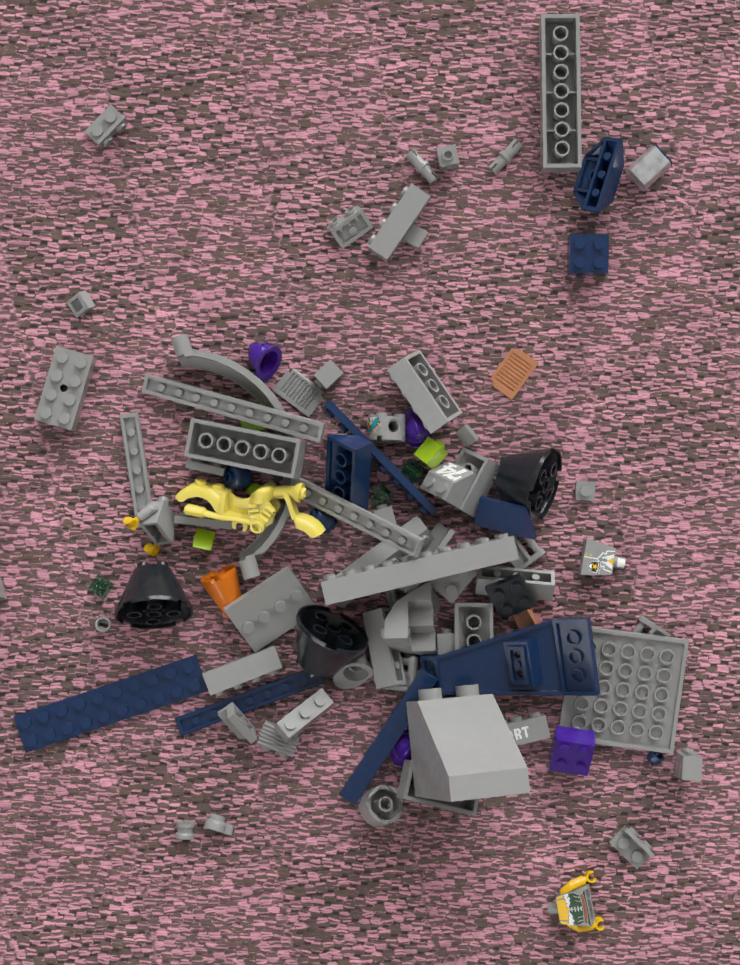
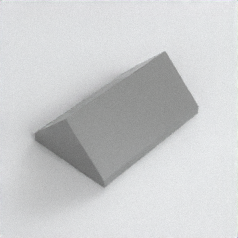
M454 603L455 650L493 638V603Z

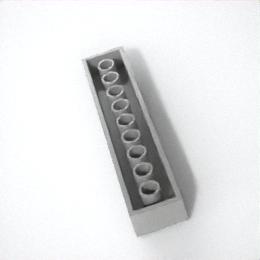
M508 533L495 534L494 539L490 540L489 537L475 539L476 543L473 544L467 541L456 544L457 548L451 549V547L445 546L437 548L438 552L431 553L430 550L420 552L417 558L407 555L400 557V561L394 563L393 560H386L380 562L381 566L377 567L370 564L362 566V570L356 572L354 569L342 571L343 575L335 576V573L324 575V579L320 580L325 603L326 605L518 560L519 556L514 536L508 535Z

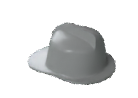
M362 653L336 672L333 676V682L338 688H357L373 676L374 672L366 659V655Z

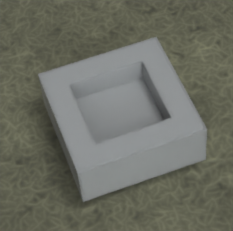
M576 481L575 500L595 501L596 482Z

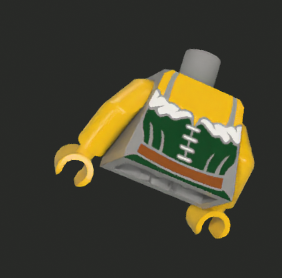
M591 870L586 871L584 877L579 876L566 883L556 896V902H549L547 905L549 914H559L560 923L566 924L567 927L577 932L591 931L594 928L602 931L605 928L604 926H597L604 919L595 917L589 884H586V882H596V878L588 879L589 874L594 873Z

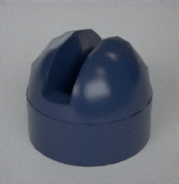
M650 751L647 754V761L651 762V765H658L664 760V756L660 752Z

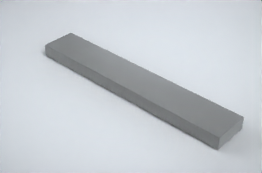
M139 412L119 415L135 517L148 502H152ZM141 521L138 522V527H137V528H142V527L140 526V522H141Z

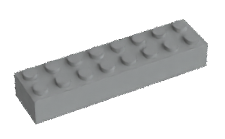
M541 14L539 19L541 173L579 172L582 168L580 14Z

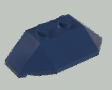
M603 137L600 140L601 142L585 154L582 168L573 190L583 211L601 213L613 202L624 168L622 139Z

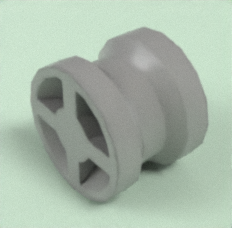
M176 821L177 832L175 833V838L182 840L194 839L193 828L195 827V822Z

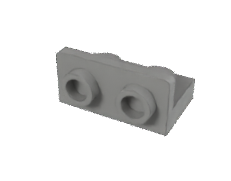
M110 104L84 132L102 149L104 146L108 147L113 142V136L117 132L121 133L125 130L128 121L125 116L121 115Z
M351 206L345 211L344 215L340 218L332 219L329 222L330 225L326 227L339 246L344 249L371 230L373 225L362 208Z
M190 458L187 460L185 468L224 476L228 465Z
M233 702L218 711V716L239 739H247L250 744L257 740L255 727Z
M624 825L609 843L638 869L650 856L652 858L655 856L651 851L653 847L646 840L643 842L637 837L640 834L632 826L628 829Z

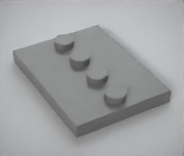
M287 565L223 607V609L253 651L257 652L296 626V615L301 607L316 604Z

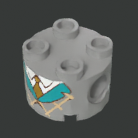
M385 412L369 414L367 418V438L372 443H404L405 414H394V416H388V413Z

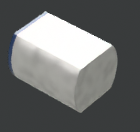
M653 144L626 169V174L642 191H646L672 166V161L657 145Z

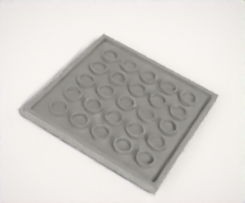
M592 627L601 694L598 696L563 695L559 726L594 731L595 744L673 754L689 640Z

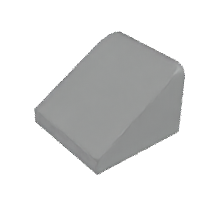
M413 224L403 241L418 250L427 237L428 232Z
M86 290L78 292L67 301L76 318L95 307Z
M468 424L456 432V435L466 447L472 445L479 438Z

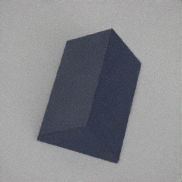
M483 495L480 497L474 525L534 540L537 538L527 507Z

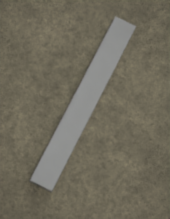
M303 478L299 479V483H304L305 488H307L306 497L301 501L415 558L419 557L424 538Z

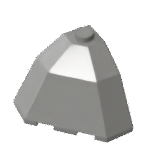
M426 582L396 601L384 620V627H381V638L385 639L387 646L405 653L437 655V632L434 626L436 617L431 582Z

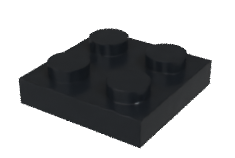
M521 572L485 586L486 593L502 619L537 606V600Z

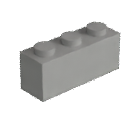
M321 688L278 721L275 730L288 743L328 712L334 702Z

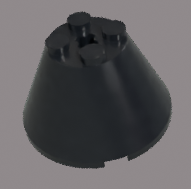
M548 448L511 455L503 454L500 459L499 469L493 474L492 481L496 482L497 492L508 502L527 507L534 524L538 523V519L542 520L546 516L555 498L559 481H556L557 473L562 470L561 452L556 448Z
M162 561L157 564L140 562L132 572L116 606L114 616L119 623L123 624V621L130 623L132 628L161 629L176 626V622L183 620V622L189 620L193 615V606L172 569L168 567L167 562Z
M306 605L301 607L296 615V663L314 679H317L318 676L330 677L365 652L368 647L367 642L369 638L364 629L347 615L340 613L337 616L329 612V607L321 605Z

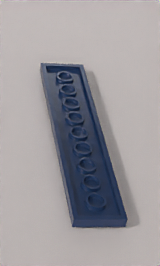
M197 655L14 716L25 753L207 692L208 688L203 678Z

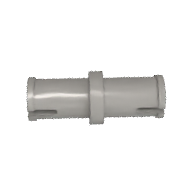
M513 139L504 151L501 150L499 152V156L488 168L497 175L507 163L510 164L512 162V158L523 148L521 143H517V140Z
M415 149L406 155V158L416 168V172L418 174L421 173L430 185H433L440 178L429 166L430 163L427 160L425 161Z

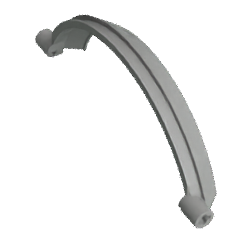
M188 334L171 338L176 358L179 359L182 367L204 369L224 376L249 392L260 405L285 412L282 404L273 392L248 369L218 354L192 349ZM276 431L277 435L296 438L294 435ZM283 477L282 485L295 486L299 483V479ZM279 499L283 505L276 514L274 522L268 527L266 526L265 530L245 550L239 553L240 561L238 562L244 580L261 575L257 560L277 540L290 517L285 499Z

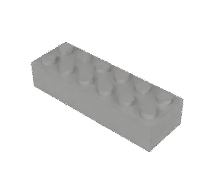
M191 418L184 456L300 479L307 440Z

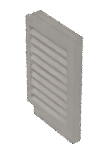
M294 368L291 372L287 370L273 388L274 392L307 417L311 416L323 400L321 395L324 391Z

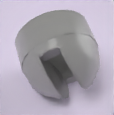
M100 617L96 620L95 627L99 632L105 633L110 630L111 622L107 617ZM99 623L108 625V628L99 626Z

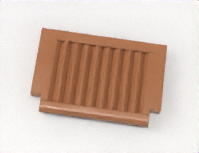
M511 349L491 376L490 380L494 382L492 386L512 400L536 368L538 362L520 349L517 351Z

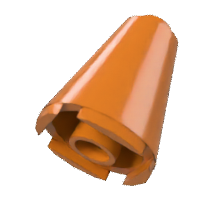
M234 564L221 567L222 570L217 572L213 570L200 579L203 588L228 619L230 618L225 613L223 607L242 596L237 568Z

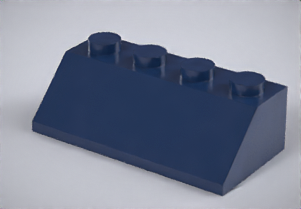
M330 434L327 436L325 490L365 510H368L372 442L358 435Z

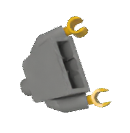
M165 496L158 497L157 501L148 502L136 514L135 518L125 517L123 523L128 525L126 528L130 530L137 529L138 522L141 521L140 526L154 543V545L148 543L144 547V551L151 556H157L160 546L163 547L164 544L173 543L175 513L169 507V499Z

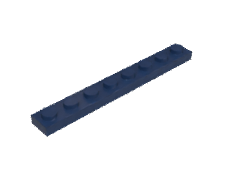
M331 400L326 401L322 405L325 416L330 420L334 419L338 423L337 428L342 433L358 435L370 441ZM372 443L371 461L374 460L378 464V470L384 475L387 474L391 478V483L396 488H401L405 492L404 496L410 502L414 501L418 505L417 509L423 515L427 514L428 516L434 515L438 509Z

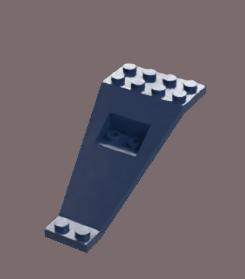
M590 617L553 618L441 655L420 656L421 668L438 678L433 688H441L442 694L456 695L455 686L474 684L479 686V695L598 696L601 694Z

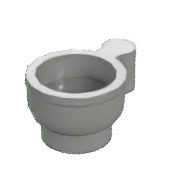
M211 813L210 818L206 819L204 824L205 828L227 835H232L234 825L225 823L226 817Z

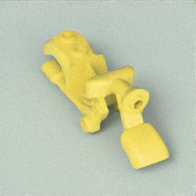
M197 478L195 482L183 488L175 496L179 502H184L192 497L203 498L216 511H208L205 507L189 503L183 510L186 515L232 521L233 529L237 528V523H241L243 525V532L250 526L251 531L255 534H260L265 530L266 526L268 527L274 522L276 514L283 505L279 501L282 498L286 501L291 518L294 520L297 529L304 531L311 538L321 535L326 530L318 519L298 511L296 502L300 503L302 499H305L307 493L304 483H298L295 486H277L274 482H267L255 490L250 497L240 498L234 495V490L224 487V484L209 483L204 479Z

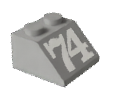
M448 461L430 470L420 488L459 508L477 474Z

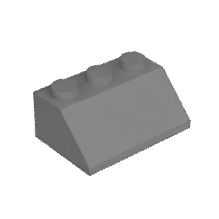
M463 447L455 464L473 471L477 475L460 507L451 506L475 518L479 499L482 495L487 496L494 483L492 481L493 474L496 470L498 471L500 465Z

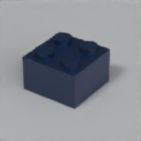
M570 234L568 236L567 276H606L608 274L609 234Z

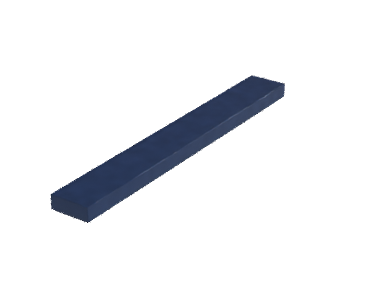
M422 668L419 670L339 793L341 797L356 805L408 726L406 702L419 701L418 690L432 689L438 680L437 677Z
M302 670L175 717V721L181 736L221 722L222 719L218 716V711L231 702L242 713L321 685L325 683L324 677L319 676L317 679H314L307 674L306 670Z

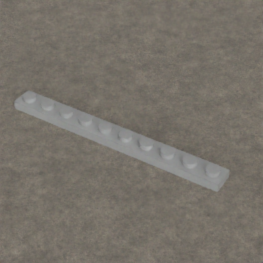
M149 373L145 374L142 393L315 442H322L326 423Z

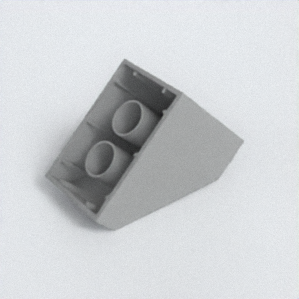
M478 684L455 686L456 697L442 698L441 688L418 690L419 701L406 702L415 797L455 802L530 793L528 767L493 694L479 695Z

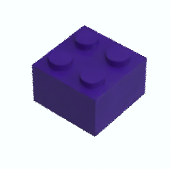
M556 725L549 752V770L588 776L595 749L594 731Z

